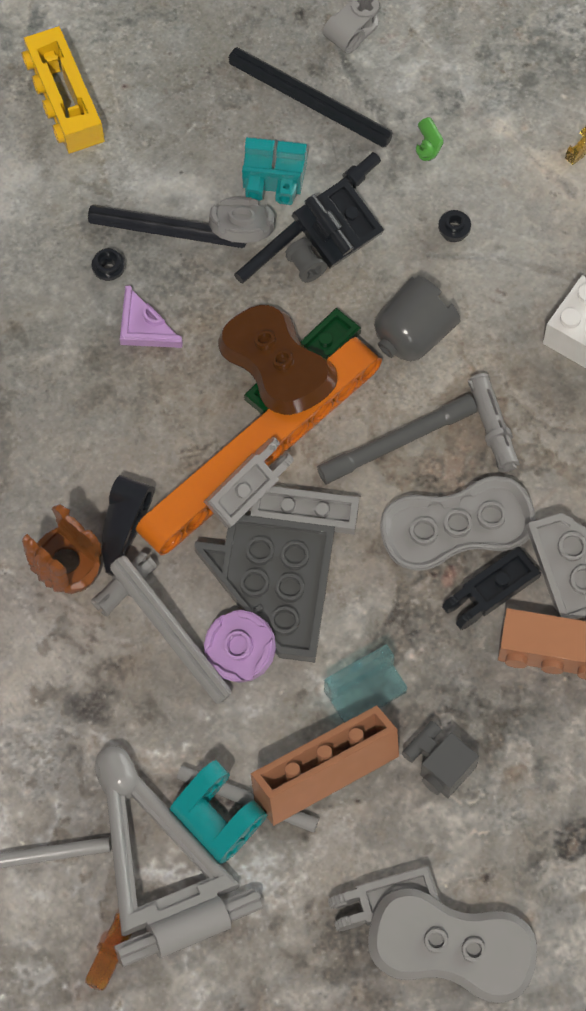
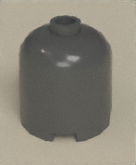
M418 275L415 279L411 277L375 317L374 327L376 335L380 340L378 346L390 358L395 355L402 360L410 362L419 360L461 322L456 307L452 303L447 307L438 297L442 291L422 276Z

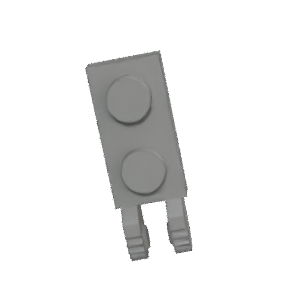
M275 437L266 441L256 450L255 454H251L204 501L225 527L231 528L279 480L278 477L294 461L293 457L287 453L280 456L270 468L266 465L264 461L280 445V442Z
M429 866L358 885L355 890L329 898L328 903L331 909L343 908L357 901L360 902L362 909L360 913L344 916L335 921L336 930L345 931L357 928L365 923L366 926L370 925L374 911L380 901L386 895L396 890L417 889L431 895L440 902Z

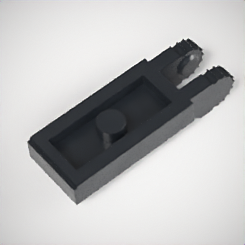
M517 547L466 582L461 590L445 601L442 608L446 613H450L462 606L469 598L475 606L462 614L456 621V625L460 630L466 629L482 615L485 617L539 579L541 572L522 549Z

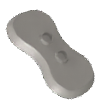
M491 476L480 479L466 489L449 496L410 495L401 497L385 508L381 516L380 530L384 546L391 559L403 568L421 571L434 568L450 557L467 550L507 551L515 549L530 539L526 525L529 522L536 521L531 499L518 482L503 476Z
M400 889L389 893L380 901L374 911L369 928L368 948L371 959L382 972L395 979L441 978L457 983L484 1001L503 1003L515 1000L523 994L535 970L537 960L535 934L524 920L509 912L463 913L448 908L423 891Z

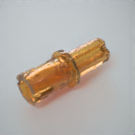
M119 913L115 914L103 943L99 942L97 944L99 951L85 978V983L95 990L104 991L118 965L114 946L130 940L132 935L131 933L122 936Z

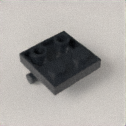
M346 177L320 195L316 196L313 194L304 201L305 205L292 214V218L306 237L310 239L312 245L330 269L377 238L384 231Z

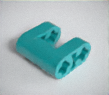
M215 760L206 765L173 802L170 811L219 864H223L241 849L266 820L268 814L255 800L244 805L229 822L216 811L209 801L226 783L230 774Z

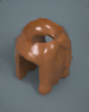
M59 504L52 507L58 527L46 533L38 543L26 534L22 538V543L30 570L37 574L39 581L45 583L46 587L53 588L54 592L74 594L86 590L94 583L101 564V543L92 530H85L76 518L69 515L70 509ZM62 549H71L79 556V565L70 573H66V568L57 559H53L54 555Z

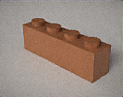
M506 608L498 661L505 662L507 666L513 668L538 667L543 672L549 674L573 673L577 674L579 678L586 680V621Z
M376 705L250 773L254 800L268 814L267 818L274 826L398 758V729Z

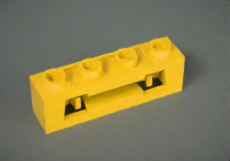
M60 26L24 37L26 51L21 52L26 69H33L35 73L32 76V81L37 94L43 93L45 100H42V104L47 118H54L56 124L52 125L58 144L64 142L68 154L105 142L101 120ZM59 60L61 62L63 78L75 106L67 108L69 118H66L64 102L52 74L61 72Z

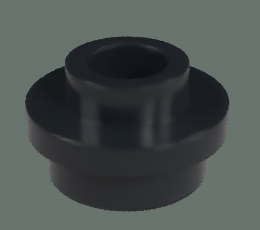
M451 210L440 217L438 229L447 241L459 242L469 235L471 220L464 212ZM450 223H458L460 225L452 226Z
M111 248L98 251L92 260V271L101 280H115L123 274L125 269L124 258L120 253ZM107 264L113 265L111 268H103Z

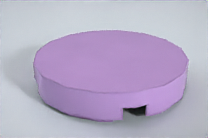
M244 610L232 611L215 619L207 630L204 641V652L207 655V660L223 679L237 683L253 681L264 674L273 662L276 650L275 635L268 622L257 614Z

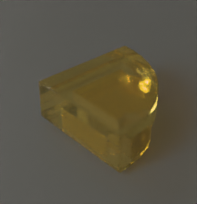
M586 127L580 131V134L583 136L574 147L570 145L566 152L565 159L572 165L586 156Z

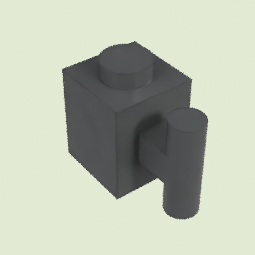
M430 721L402 751V755L411 763L420 754L424 755L427 759L422 763L420 773L423 777V784L434 794L439 795L441 792L446 798H449L477 768L479 755L453 733H450L440 745L436 743L434 739L442 730L435 722Z

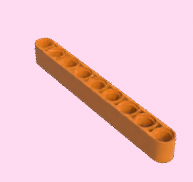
M358 337L350 339L327 359L334 365L338 380L334 390L324 400L308 410L292 415H283L268 409L150 510L138 523L136 532L160 555L169 553L214 514L204 501L251 454H255L256 450L266 441L275 437L280 442V445L264 461L267 466L271 465L370 379L379 369L382 359Z

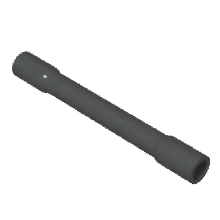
M470 394L456 399L419 420L354 451L343 453L318 465L319 476L324 484L327 485L352 473L356 468L439 428L452 425L477 413L476 403Z

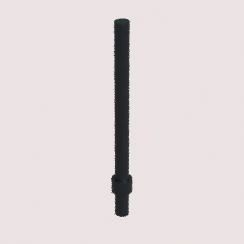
M372 152L357 166L352 165L342 174V179L346 177L352 187L356 189L365 181V175L381 162L380 157ZM295 221L292 222L234 273L235 278L242 284L302 232Z

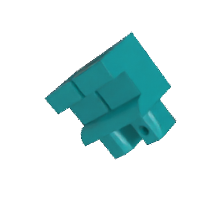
M246 137L244 166L242 167L243 188H245L246 197L260 201L263 200L264 191L276 192V202L292 205L296 194L301 195L307 166V144L278 141L275 163V140Z

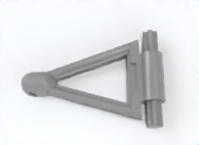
M109 746L99 752L95 761V773L107 797L121 934L126 936L143 928L147 929L146 933L114 946L119 964L121 963L122 967H126L154 954H157L161 959L231 929L232 921L263 909L260 901L261 897L254 888L222 901L220 896L238 889L240 885L138 776L132 760L124 749L118 746ZM133 797L208 879L137 907L126 800Z

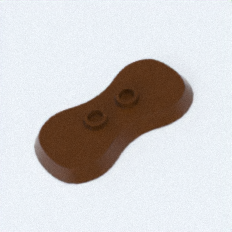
M258 305L241 312L225 325L220 334L218 347L222 356L229 362L247 370L254 377L262 402L276 413L292 415L308 410L324 400L336 387L338 379L334 365L326 358L306 349L296 336L291 318L273 306Z

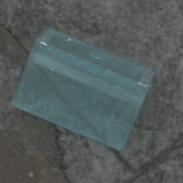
M387 644L324 679V692L344 723L376 705L381 708L407 692L406 684L393 666L394 654Z

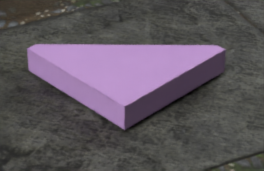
M125 286L120 344L182 348V337L177 335L165 323V320L132 290L131 286Z

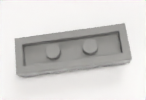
M272 486L252 506L250 516L335 526V532L355 535L359 497Z

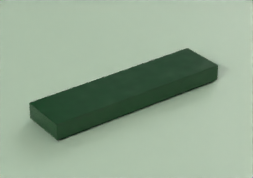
M335 308L300 343L309 351L328 359L346 342L357 337L361 333V327L339 309ZM257 383L244 394V400L259 413L264 414L269 409L261 400Z

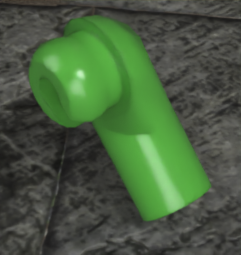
M427 117L418 123V128L424 136V140H422L420 146L417 144L416 153L423 161L435 159L444 144V140L432 118Z

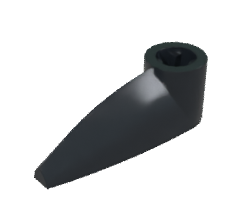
M119 475L112 485L102 534L103 562L105 572L110 576L114 575L110 565L119 557L127 555L137 535L136 527L147 514L154 494L153 486Z

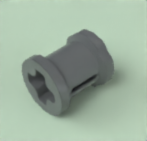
M302 238L293 242L285 251L287 260L293 262L300 271L299 277L302 282L306 283L316 280L327 268L325 261L319 259L312 250V242L308 238Z

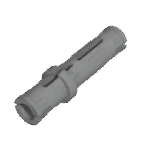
M485 373L474 375L468 380V384L485 428L486 444L492 449L498 471H512L520 463L512 445L511 439L513 435L511 429L506 427L489 375Z

